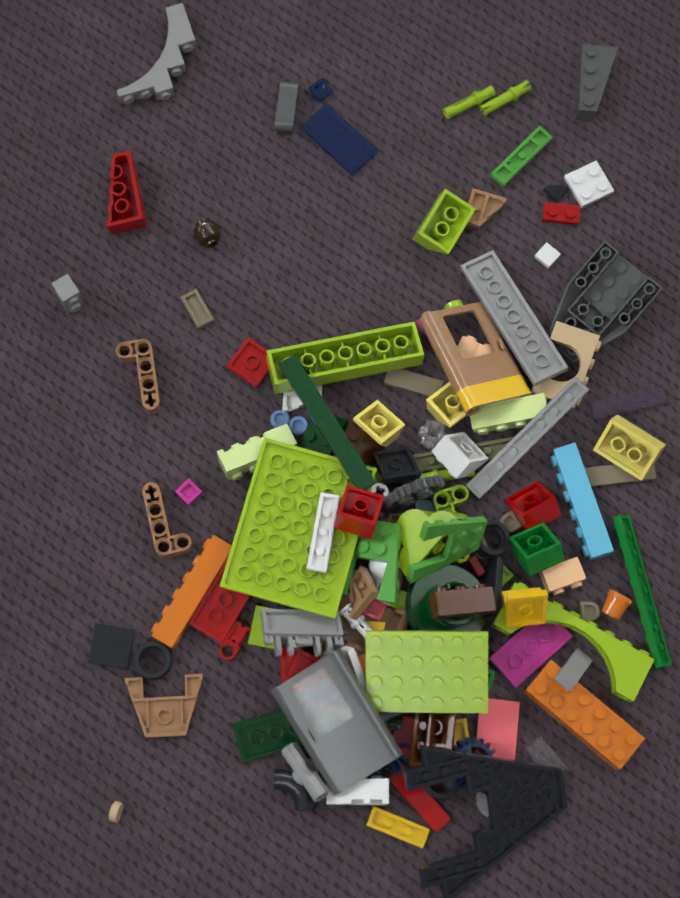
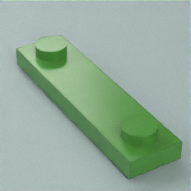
M539 126L490 176L504 188L552 141L553 137Z

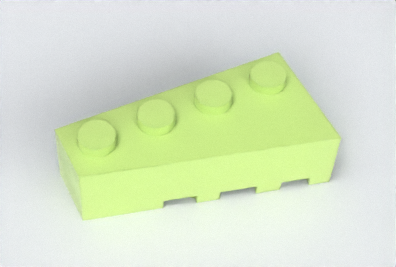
M545 393L485 405L479 413L470 416L472 430L474 433H478V435L488 434L489 431H505L511 428L525 427L548 404Z
M288 424L263 434L265 438L297 446V442ZM254 436L249 438L244 445L236 443L231 445V448L226 452L223 449L217 451L218 461L228 481L231 479L236 481L242 478L243 474L248 471L254 472L264 437Z

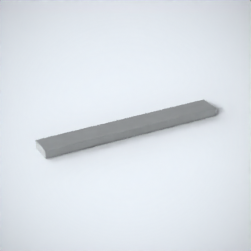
M575 376L466 486L480 499L589 389Z

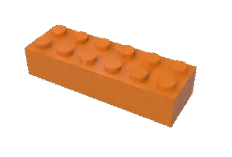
M550 660L523 693L616 771L620 770L645 738L579 682L570 692L554 679L561 670V667Z

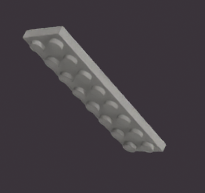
M493 250L461 265V271L534 387L568 370L565 361Z

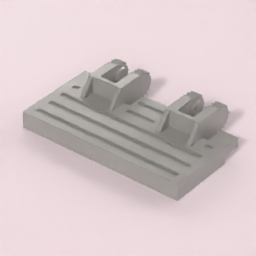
M261 609L260 616L264 645L273 646L274 644L276 656H280L282 653L281 644H286L288 656H293V639H295L296 646H313L315 657L321 656V644H325L326 651L333 647L332 640H334L335 647L344 646L339 611H337L334 620L302 610Z

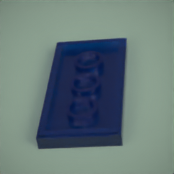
M327 103L301 126V130L352 177L378 153V150Z

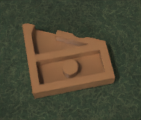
M473 188L468 204L476 210L467 225L480 229L506 203L507 198Z
M363 566L352 576L349 586V602L353 603V611L349 613V617L353 620H357L379 594L368 569Z

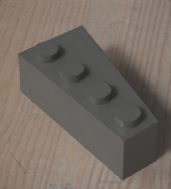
M582 44L578 63L576 119L594 120L618 47Z

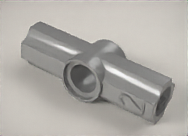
M296 742L286 746L281 754L293 770V779L298 784L304 785L315 802L325 798L329 794V789L318 775L319 770L313 760L304 755Z

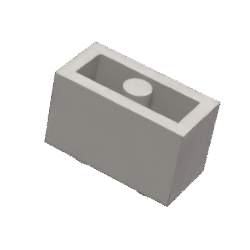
M68 274L51 283L57 298L68 314L70 312L75 313L82 308L84 303L80 292Z

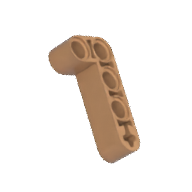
M146 339L119 343L116 347L119 361L122 363L137 362L144 410L148 414L158 413L161 403L151 343ZM143 347L149 349L146 353L139 352ZM124 350L130 351L126 356L120 355ZM145 365H150L151 369L148 371H143L142 367ZM147 383L154 384L151 389L144 388ZM149 396H152L154 402L152 407L149 406Z
M153 482L145 484L142 493L157 555L161 558H170L189 553L192 549V541L187 534L170 535L159 486ZM151 489L154 490V497L156 501H152L151 496L149 494ZM158 507L161 509V512L158 515H152L151 511L153 508ZM158 526L165 527V531L161 534H157L155 529ZM181 540L189 542L185 548H180L178 543ZM161 545H169L167 552L162 553L159 551Z

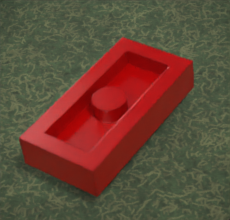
M544 202L542 222L579 225L581 206Z

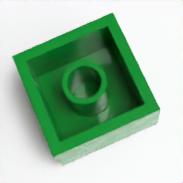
M544 522L509 537L512 555L529 576L564 561L561 542Z

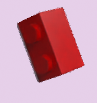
M538 481L505 499L525 530L542 522L547 524L562 515L556 497Z
M346 485L333 529L372 540L384 495Z

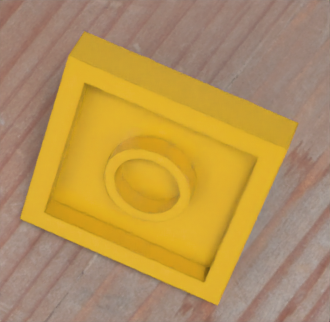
M538 587L501 591V598L505 608L504 623L506 628L545 624L548 602L547 590H541Z

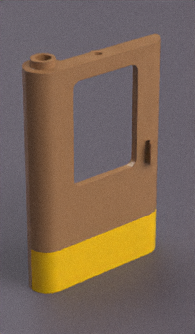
M481 302L432 312L426 311L421 315L419 320L466 416L479 413L485 405L532 395L498 328ZM470 312L474 313L494 353L467 359L463 358L443 318Z

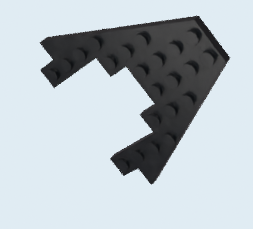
M420 745L422 764L403 769L405 787L408 791L464 777L465 789L468 795L486 792L491 826L472 831L475 851L418 867L421 886L425 889L441 884L443 898H453L568 808L563 772L559 767Z

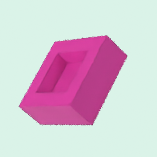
M189 478L175 491L188 506L203 493Z

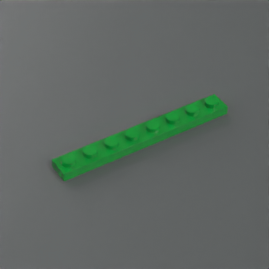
M618 515L613 517L614 528L618 534L619 545L625 558V566L630 576V585L634 590L635 602L639 608L640 620L644 626L646 641L652 654L651 658L655 659L653 662L655 668L671 666L672 662L630 515Z

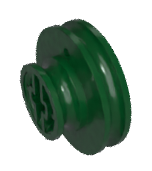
M447 565L413 582L409 587L405 600L406 617L412 630L480 631L486 620V617L483 615L433 619L429 598L439 588H447L450 591L454 590L455 587L466 586V589H472L473 586L480 583L468 571L452 565Z

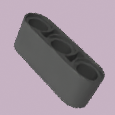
M280 82L274 131L293 133L299 83Z

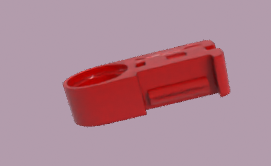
M238 621L234 623L219 647V655L223 660L231 661L236 657L241 649L240 646L248 635L247 632L250 633L251 631L250 628ZM226 646H230L234 650L233 655L230 657H225L222 654V650Z

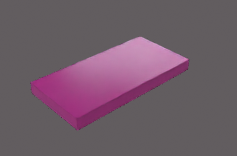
M548 623L528 625L523 627L494 653L489 660L514 688H517L570 640L573 635L561 625Z

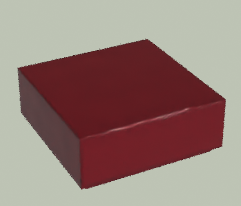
M475 556L470 558L467 564L475 577L479 579L484 575L485 571Z

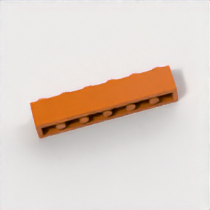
M215 535L205 541L202 547L204 551L201 556L197 555L192 563L194 567L191 572L187 571L184 575L182 587L180 589L177 588L173 593L172 599L174 600L170 606H165L161 614L163 616L161 621L156 622L152 627L151 632L153 634L151 636L153 639L174 650L188 627L190 619L228 557L232 545Z

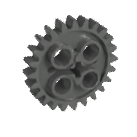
M442 475L422 477L411 484L396 488L392 493L385 496L383 500L389 509L409 506L417 502V500L435 494V491L445 486Z

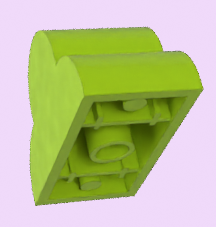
M418 509L404 512L397 521V524L401 526V544L403 548L399 554L400 569L407 577L410 564L443 554L449 534L423 541L419 535L424 521H428L430 524L434 523L435 520L451 522V519L456 518L459 521H465V518L469 516L449 511L433 512Z

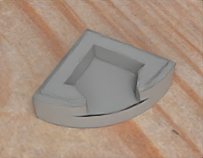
M476 793L477 807L488 818L486 793Z

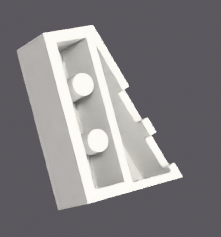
M371 776V779H362L335 796L327 785L329 794L326 796V805L389 804V778H383V776Z

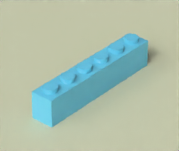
M576 443L553 449L550 459L553 467L557 466L559 472L556 474L560 485L563 484L565 489L563 491L566 503H570L571 509L569 513L571 519L576 520L578 527L575 529L578 538L583 540L582 550L584 556H588L591 561L612 554L614 550Z

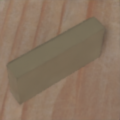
M197 289L180 297L198 330L215 321Z

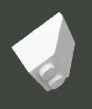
M465 432L444 435L432 450L437 461L443 464L448 469V473L456 479L468 476L489 459Z

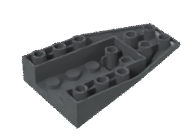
M604 241L567 284L547 335L550 338L556 321L599 335L598 341H601L600 347L625 333L659 296L663 288L621 256L619 251L608 242ZM552 342L573 363L579 361L578 356L572 349Z

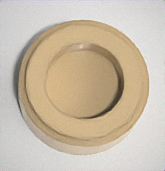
M115 801L112 804L109 812V821L118 823L124 808L123 803Z

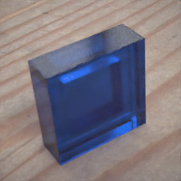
M323 78L308 87L310 93L319 103L333 94V89Z

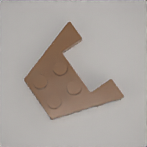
M203 674L185 675V696L144 698L143 677L125 678V683L145 738L187 735L203 680Z

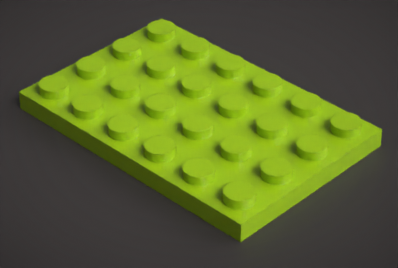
M366 630V694L377 712L488 713V631Z

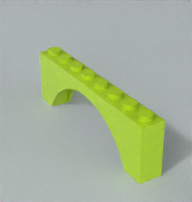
M518 582V584H512L509 590L528 589L529 587ZM548 601L545 623L567 627L590 641L601 654L608 668L611 680V693L629 703L634 702L655 660L650 657V653L642 649L637 650L633 648V644L626 640L620 641L615 638L616 635L608 630H600L597 628L598 625L596 623L582 620L578 613L564 610L563 605L560 603ZM503 602L500 606V612L496 614L490 625L507 636L515 630L525 627L506 628Z

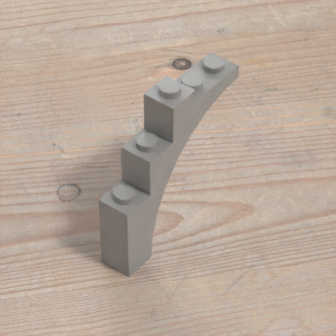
M183 3L166 7L168 36L164 50L153 68L142 78L131 85L117 90L120 104H131L137 99H148L154 94L157 100H168L174 96L170 76H180L185 72L181 52L189 53L196 48V41Z

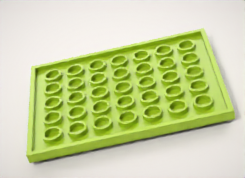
M264 437L220 588L335 620L358 536L334 529L326 574L306 569L320 493L339 495V509L346 485L354 487L336 457ZM366 466L372 477L375 478L377 469ZM372 486L366 489V491L371 492Z

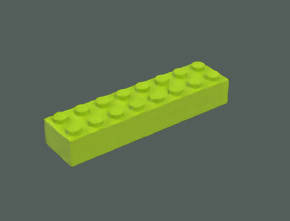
M415 321L267 350V365L275 394L294 391L278 366V363L294 354L315 386L422 365L424 359V352Z

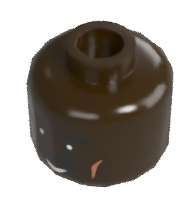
M208 219L197 222L193 232L199 245L207 246L208 248L216 246L217 241L221 237L216 223Z

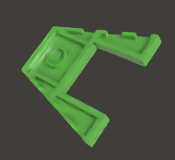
M484 516L467 517L465 521H459L457 518L451 519V522L435 520L431 524L428 521H424L419 535L423 541L449 534L443 554L410 564L406 579L411 584L478 550L488 521Z
M377 521L372 540L358 536L342 595L347 596L357 558L384 562L387 565L377 600L398 605L397 589H399V580L397 575L398 569H400L398 552L401 547V526L399 524Z

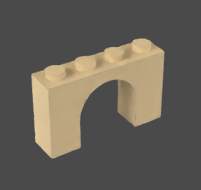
M556 321L550 340L568 347L576 353L579 359V371L576 377L586 386L589 377H586L588 369L592 370L595 359H592L594 351L598 352L601 341H598L600 336ZM549 379L535 387L533 386L531 393L532 395L545 393L547 400L551 401L571 380L559 382ZM581 399L575 405L579 406Z

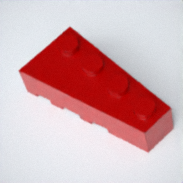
M130 150L113 154L107 228L111 234L147 227L135 158Z

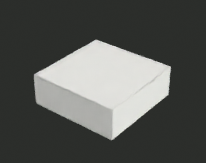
M546 243L535 254L534 258L549 269L561 254L550 244Z

